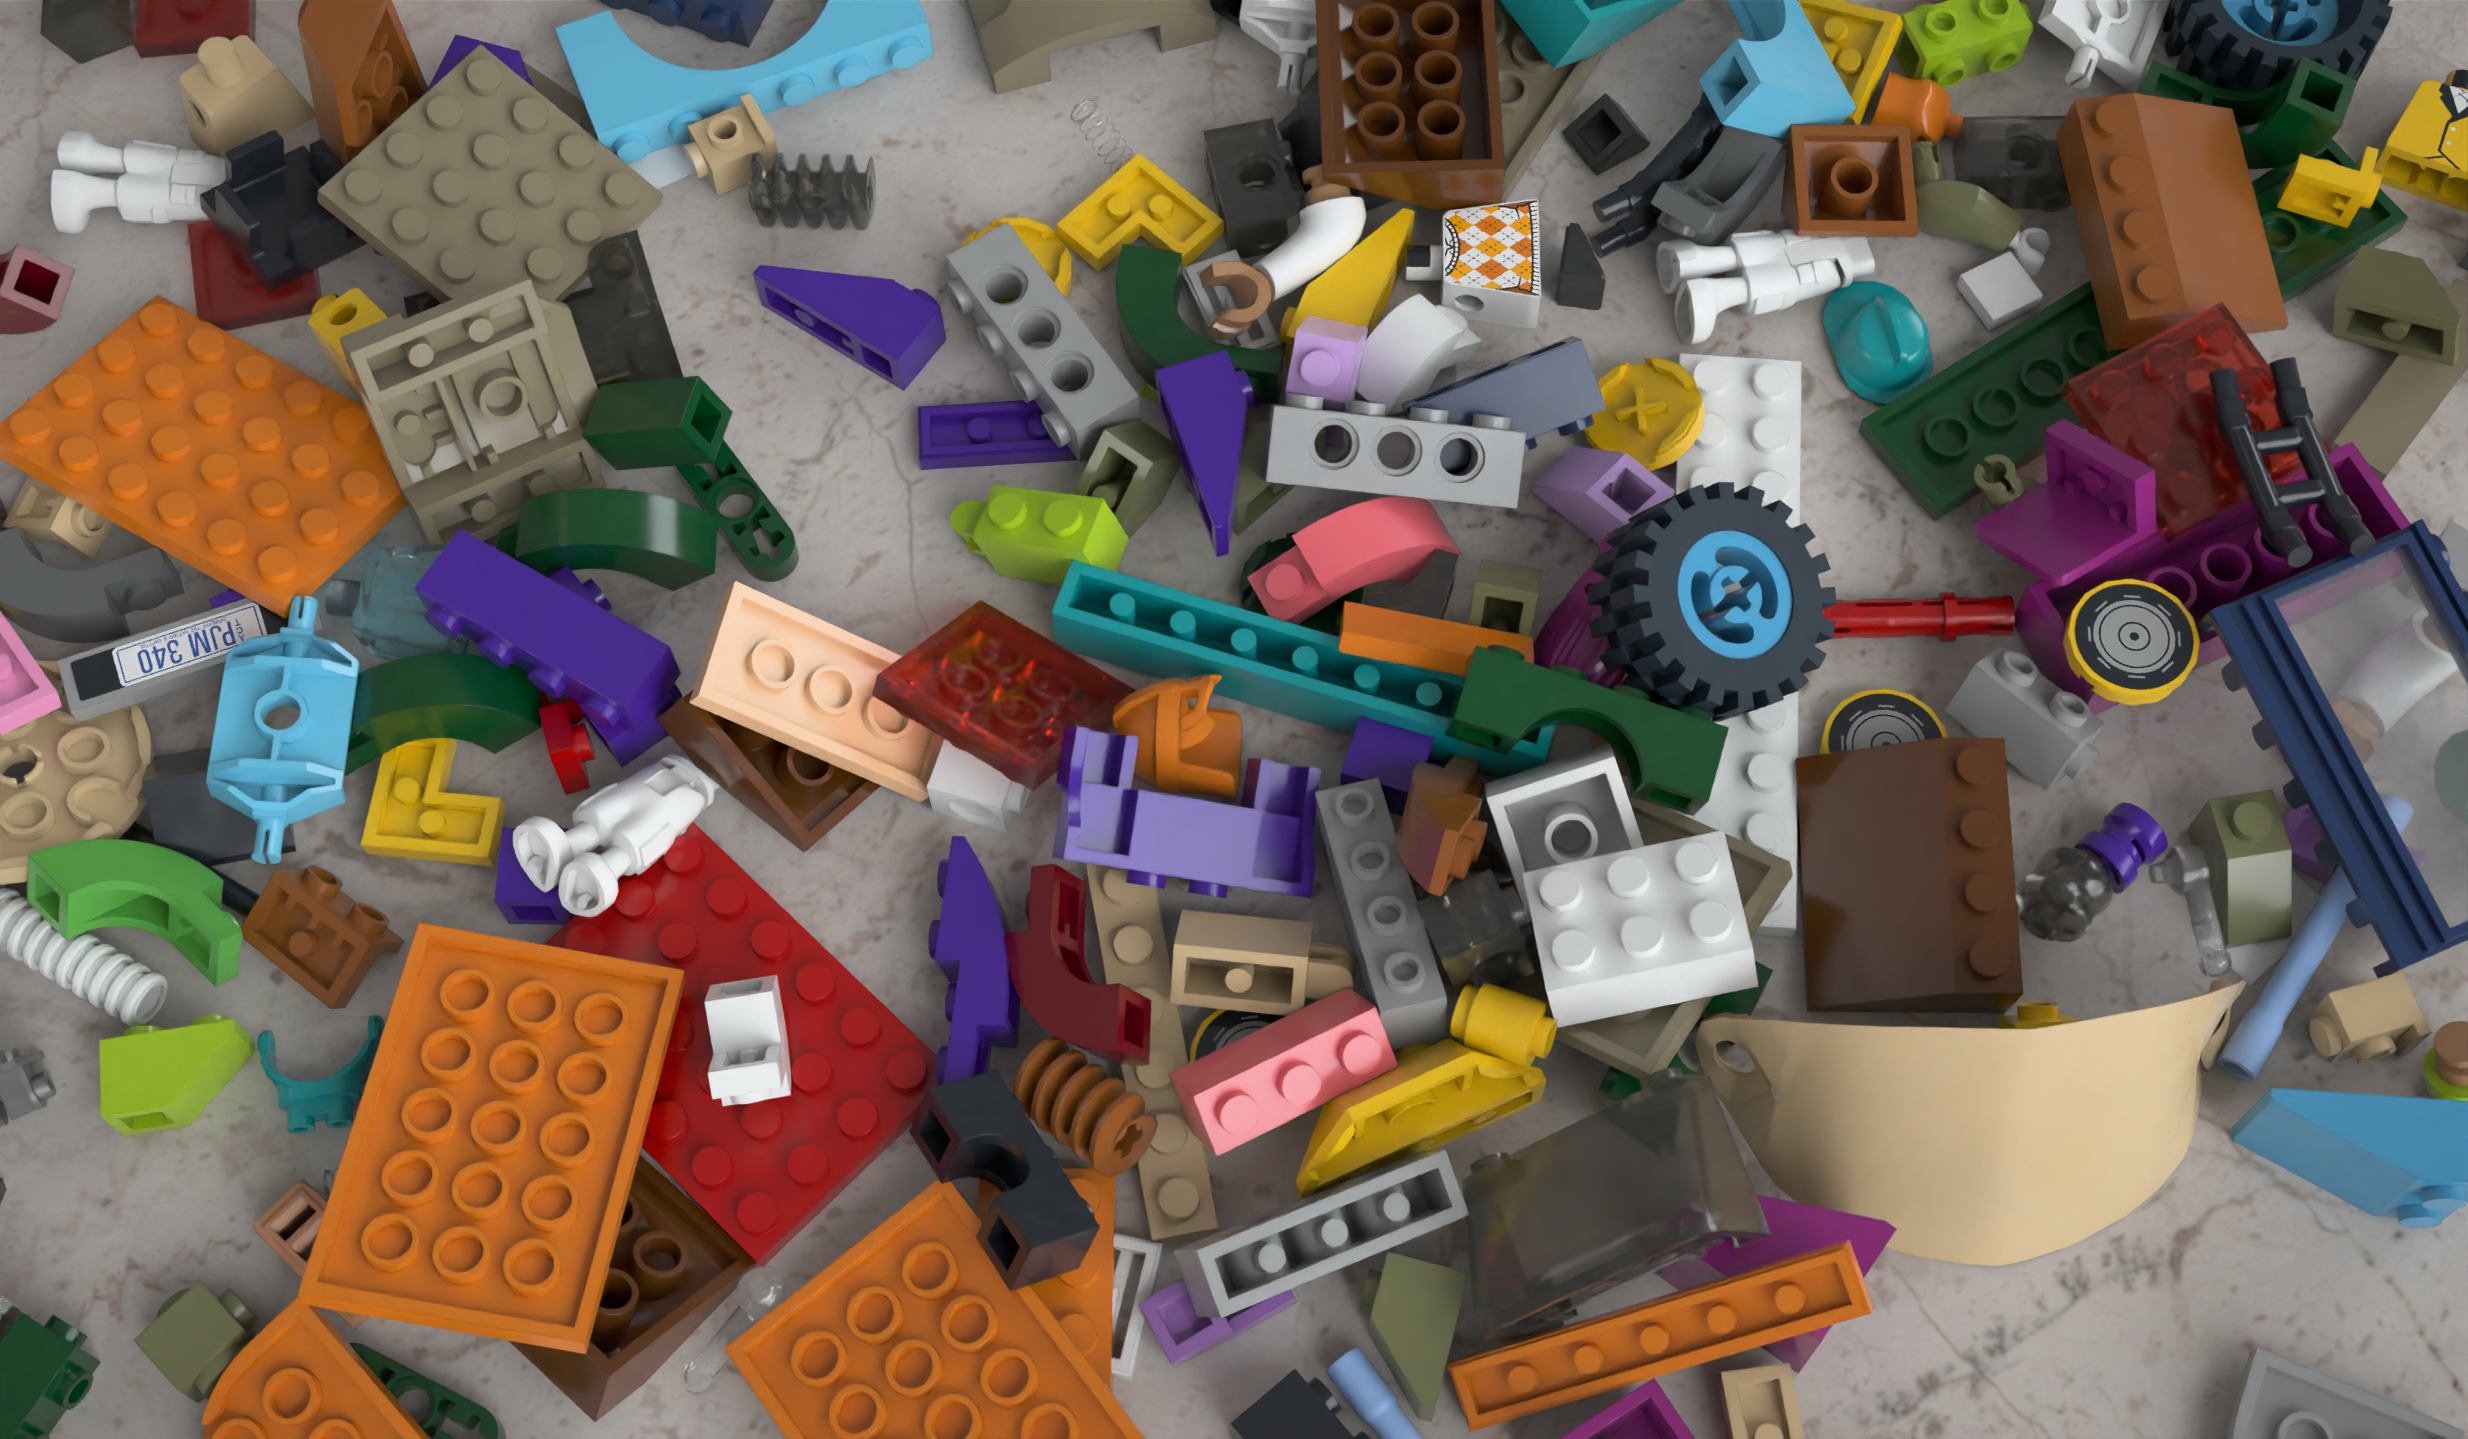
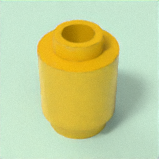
M1487 982L1481 988L1467 984L1462 990L1455 1006L1451 1022V1035L1464 1039V1045L1528 1068L1536 1056L1543 1059L1548 1056L1555 1039L1558 1022L1557 1019L1549 1017V1003Z

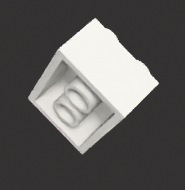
M1724 830L1522 872L1546 993L1553 1018L1557 1019L1558 1022L1557 1028L1758 987L1753 946Z

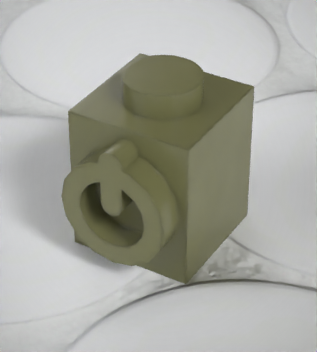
M199 1281L191 1289H183L167 1299L158 1310L157 1319L133 1341L177 1390L195 1402L200 1403L204 1398H210L213 1389L231 1361L256 1336L248 1326L257 1316L230 1288L219 1296Z

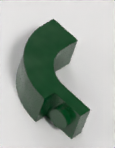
M2302 56L2287 76L2274 86L2257 91H2231L2212 86L2156 60H2152L2142 76L2136 93L2233 109L2248 170L2289 165L2296 162L2300 154L2310 156L2324 147L2342 127L2358 80Z
M1123 244L1116 273V300L1120 336L1130 362L1147 384L1157 391L1156 370L1227 349L1235 372L1243 369L1246 371L1252 386L1255 405L1260 403L1279 405L1283 386V353L1215 343L1194 333L1183 322L1177 312L1183 289L1182 253Z
M609 488L564 490L543 494L520 502L519 521L500 530V538L496 549L547 578L567 565L571 571L606 569L625 572L644 578L668 590L675 591L715 573L718 518L689 504L645 492Z

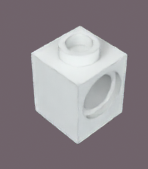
M948 730L929 779L927 790L933 812L1006 832L1013 812L1021 814L1026 807L1031 791L1032 777L1025 773L1021 750Z

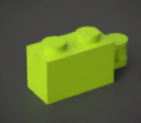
M994 484L987 502L964 501L958 504L950 515V525L958 535L962 536L963 543L967 549L973 554L986 556L999 576L1063 585L1072 559L1116 572L1129 537L1104 498Z

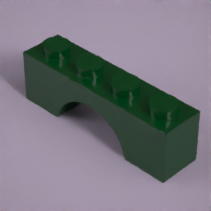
M1476 645L1465 664L1445 730V736L1507 755L1522 738L1537 729L1551 725L1578 726L1599 735L1610 743L1618 753L1628 774L1632 797L1694 816L1709 801L1729 727L1712 722V716L1707 712L1689 706H1676L1674 709L1649 702L1650 697L1648 694L1629 686L1616 685L1609 689L1588 682L1587 676L1583 672L1568 666L1552 665L1549 669L1524 661L1525 656L1521 652L1507 646L1488 645L1487 648Z

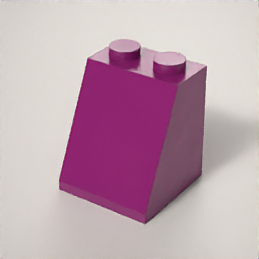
M1714 1186L1702 1205L1690 1197L1667 1231L1669 1234L1659 1249L1669 1256L1659 1277L1678 1290H1683L1849 1239L1864 1278L1897 1228L1885 1220ZM1832 1325L1760 1347L1781 1362L1790 1363L1791 1369L1799 1374Z

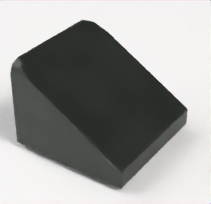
M1607 93L1603 94L1562 131L1566 139L1597 176L1641 153L1651 144L1621 105Z
M1570 222V225L1566 226L1555 301H1558L1557 305L1599 310L1602 305L1606 283L1605 275L1580 225Z

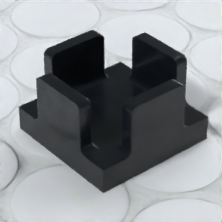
M276 130L269 131L227 151L224 155L226 180L222 184L200 194L202 211L268 292L368 244L317 202L318 190L345 167L322 139L310 144V152L303 145L284 154V139Z

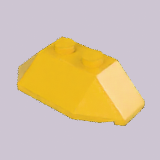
M1447 1038L1434 1045L1426 1042L1405 1047L1395 1055L1398 1067L1323 1104L1295 1181V1201L1413 1153L1433 1151L1541 1101L1547 1082L1542 1070L1532 1065L1527 1068L1467 1047L1464 1045V1042L1452 1038Z

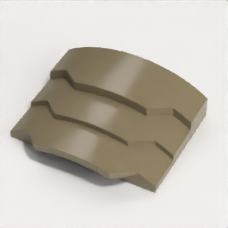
M966 0L996 95L1052 81L1049 53L1150 27H1153L1161 53L1216 39V18L1209 0Z
M527 274L469 298L462 295L406 319H403L400 313L339 338L352 377L381 448L420 534L435 560L460 529L484 541L500 534V530L519 521L520 502L557 491L607 487L593 447L581 436L599 390L584 353L571 310L567 304L537 296L532 281Z

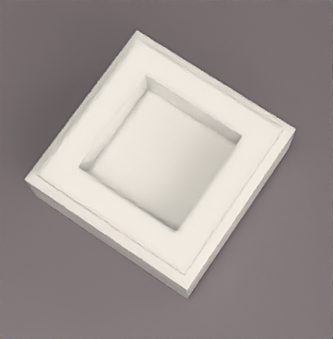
M2011 251L1961 274L1956 285L1989 331L2039 307L2044 296Z

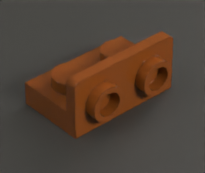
M313 865L308 866L306 869H276L241 926L243 939L328 1008H346L379 954L398 953L404 940L388 928L390 921L382 912L370 905L360 902L356 903L340 890L343 886L342 882L329 871Z

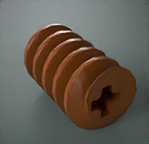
M1056 1036L1044 1039L1033 1048L1023 1061L1016 1075L1012 1094L1020 1099L1025 1114L1035 1122L1039 1129L1051 1133L1059 1144L1071 1148L1079 1159L1090 1162L1096 1172L1108 1177L1123 1174L1134 1166L1152 1142L1158 1127L1156 1116L1150 1113L1144 1114L1145 1101L1143 1096L1132 1091L1126 1093L1124 1083L1117 1078L1110 1077L1106 1079L1107 1074L1104 1068L1094 1063L1088 1065V1060L1084 1053L1074 1049L1069 1051L1067 1042Z

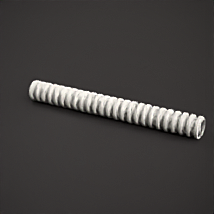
M0 885L1 952H7L13 959L23 961L24 965L34 971L39 970L41 975L49 980H56V983L64 989H72L75 995L81 999H88L89 1003L98 1009L105 1008L106 1013L114 1018H121L122 1022L131 1028L142 1026L158 1013L165 1001L168 988L167 979L157 972L151 973L147 966L142 963H134V960L124 953L118 954V950L109 944H102V941L92 934L86 935L84 932L65 940L27 901V897H21V894L16 890Z

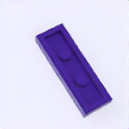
M1024 400L918 407L919 461L921 470L1076 461L1078 459L1067 444L1058 447L1053 442L1042 422L1041 416L1044 413L1034 400L1028 403Z

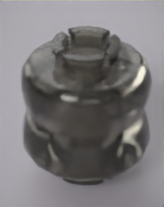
M2068 846L2053 847L2039 858L2035 870L2023 878L2016 887L2017 909L2020 913V919L2026 921L2023 923L2025 928L2040 939L2045 940L2047 937L2048 941L2074 942L2083 937L2089 931L2094 917L2108 908L2112 901L2114 889L2107 868H2103L2105 865L2103 861L2089 850L2083 849L2081 851L2079 848Z

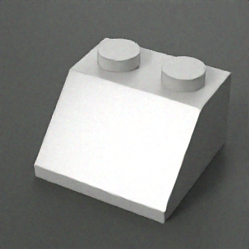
M1610 743L1485 784L1486 798L1528 922H1531L1532 919L1522 872L1644 847Z

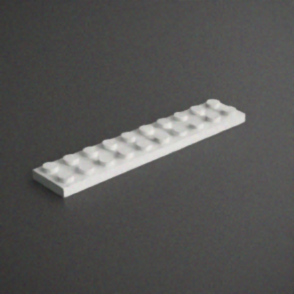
M1680 353L1678 364L1694 377L1706 408L1703 429L1692 448L1674 462L1673 496L1702 484L1706 488L1717 482H1734V492L1750 485L1765 491L1761 504L1762 507L1781 500L1793 509L1786 523L1791 528L1799 526L1801 361ZM1737 582L1725 587L1724 590L1728 594L1742 588V586ZM1712 608L1697 614L1699 620L1716 614V612ZM1717 634L1714 635L1719 639L1723 640L1721 636ZM1798 691L1783 696L1784 700L1772 705L1715 722L1729 727L1709 801L1694 816L1675 811L1716 830H1724L1725 834L1790 861L1793 876L1754 935L1792 938L1796 930L1797 781L1795 760L1798 758Z

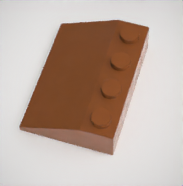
M2138 93L2074 100L2055 136L2107 351L2285 330L2289 323L2233 109Z

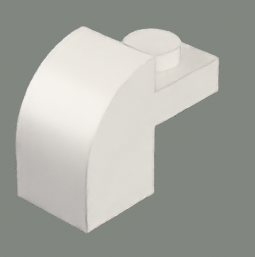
M1417 294L1405 300L1391 311L1367 338L1356 391L1368 402L1386 404L1385 416L1403 412L1401 403L1426 394L1440 369L1471 360L1483 341L1467 328V321L1461 314L1440 304L1434 306L1421 294Z
M777 975L710 985L704 1003L713 1048V1057L708 1070L712 1099L721 1098L722 1105L728 1106L790 1096V1057Z

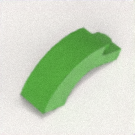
M93 839L69 842L45 848L28 855L27 901L65 940L103 927L138 928L154 933L170 942L215 987L238 976L240 946L243 942L242 930L230 912L226 910L221 911L223 880L200 862L165 847L120 839Z

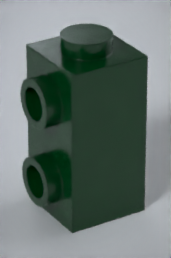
M699 376L601 385L581 436L617 471L714 463L729 424L732 410Z
M21 1313L0 1341V1439H50L49 1434L66 1410L76 1407L84 1399L92 1386L93 1373L101 1361L80 1349L88 1336L53 1314L43 1326L24 1313Z

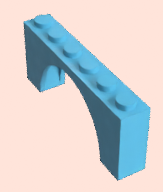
M828 0L816 23L795 44L772 58L757 64L730 70H696L670 64L652 56L632 42L621 30L610 9L555 28L566 63L597 140L625 163L637 162L650 153L679 143H691L688 125L741 104L740 96L750 92L762 114L765 115L788 106L805 104L812 98L844 87L860 85L867 79L899 68H910L922 60L934 57L929 22L919 0Z
M1726 0L1742 28L1745 40L1737 38L1699 79L1721 124L1788 140L1791 124L1841 125L1857 109L1797 0Z

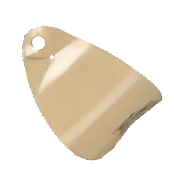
M2222 976L2217 980L2211 981L2207 994L2151 1008L2033 1029L1828 1024L1750 1019L1748 1014L1724 1012L1712 1015L1701 1022L1695 1044L1704 1076L1711 1080L1710 1085L1731 1115L1760 1165L1778 1188L1797 1203L1885 1220L1897 1228L1885 1247L1915 1257L1967 1265L2003 1266L2033 1259L2075 1245L2123 1219L2161 1188L2185 1158L2195 1131L2205 1077L2208 1070H2212L2216 1058L2222 1051L2228 1032L2232 1004L2242 992L2246 981L2242 979L2241 982L2232 984L2228 978ZM1721 1041H1731L1738 1044L1751 1057L1754 1069L1751 1072H1743L1731 1067L1718 1055L1716 1044ZM1772 1086H1774L1778 1091V1099L1775 1098L1772 1092Z

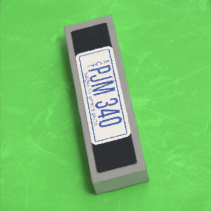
M244 598L57 660L70 712L77 723L221 676L224 673L227 652L249 637L280 633L281 627L287 628L289 616L284 619L251 599ZM317 608L314 626L315 635L328 640L319 608Z

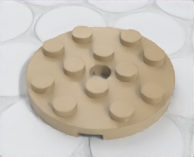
M35 660L57 690L62 707L2 736L0 735V885L28 882V855L34 852L75 841L119 839L131 827L146 804L142 779L147 764H150L155 757V748L141 709L137 704L77 723L70 712L56 661ZM19 762L36 764L30 773L23 776L24 782L18 783L16 778L3 776L10 766Z

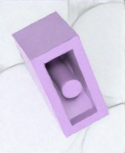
M1308 315L1296 330L1285 389V400L1286 393L1324 397V410L1347 412L1349 400L1355 399L1368 328ZM1339 425L1324 427L1326 430L1325 444L1344 448L1347 434Z

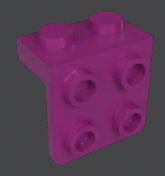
M2062 419L2045 429L2048 480L1976 523V536L1979 541L2048 584L2057 587L2068 585L2157 532L2155 470L2066 419Z

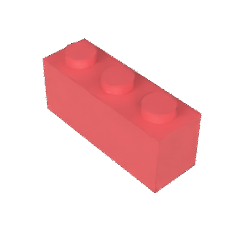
M1345 987L1168 1075L1191 1132L1216 1156H1219L1398 1067L1376 1006L1350 988Z

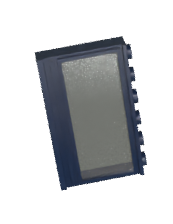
M2423 519L2375 540L2374 548L2366 555L2355 556L2351 552H2347L2232 603L2214 608L2196 624L2199 639L2217 632L2231 658V661L2221 670L2222 678L2227 688L2231 692H2235L2246 687L2262 717V720L2252 727L2255 742L2262 750H2267L2277 745L2294 778L2283 786V793L2288 804L2293 809L2308 804L2325 836V839L2314 845L2318 861L2326 869L2340 864L2354 890L2357 899L2346 905V913L2349 920L2358 929L2372 924L2390 960L2372 968L2377 978L2391 975L2468 940V593L2462 591L2449 568L2450 557L2446 546L2437 535L2430 533Z

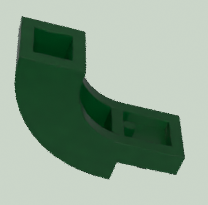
M442 653L417 655L396 659L367 669L358 674L344 775L351 774L397 746L420 739H458L474 743L496 754L542 727L539 708H541V689L530 681L527 671L512 663L508 668H502L484 656Z

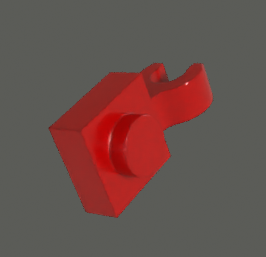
M541 690V708H539L547 750L566 795L589 789L591 786L585 762L595 760L596 756L586 724H578L584 717L575 699L571 696L562 702L551 703L546 693Z

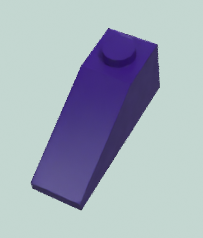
M759 265L753 272L762 306L905 391L947 340L941 307L937 301L927 292L918 288H914L911 291L893 279Z
M1226 349L1155 371L1157 403L1216 557L1229 554L1247 437V407L1255 405L1252 386L1246 371L1243 369L1235 372Z

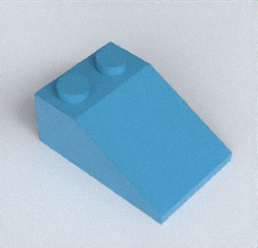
M2270 1088L2232 1127V1141L2372 1216L2398 1218V1224L2403 1227L2431 1228L2439 1226L2445 1218L2457 1209L2465 1207L2468 1202V1101Z

